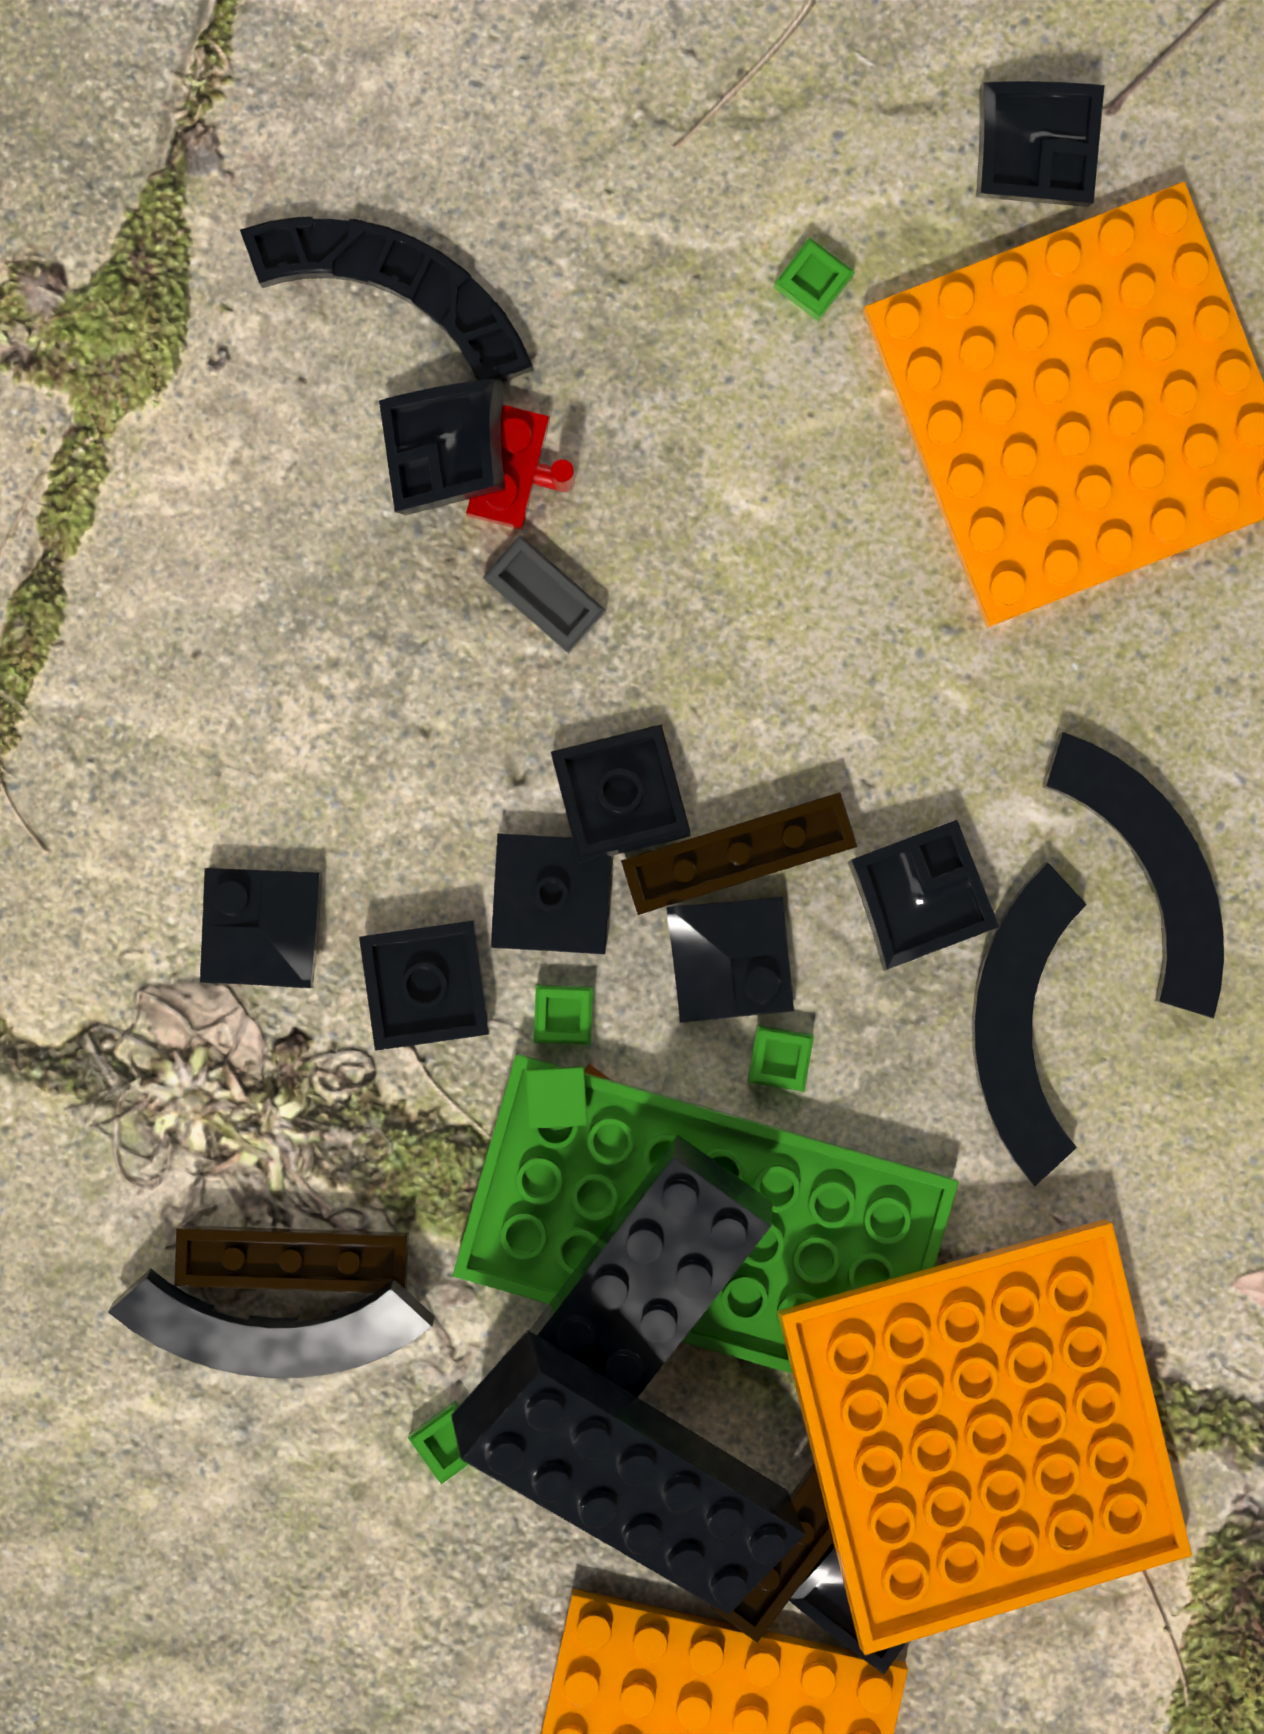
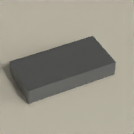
M522 535L515 539L482 577L484 581L568 655L606 613V610Z

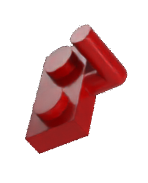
M502 404L501 446L506 490L469 499L466 511L467 517L523 531L534 485L560 492H567L573 488L575 484L574 469L568 460H556L552 466L540 463L550 424V416Z

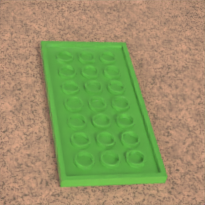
M516 1053L452 1276L550 1304L669 1145L679 1135L773 1202L770 1229L682 1342L792 1373L777 1311L935 1267L959 1181L956 1178L586 1072L584 1073L587 1126L529 1129L526 1069L565 1066Z

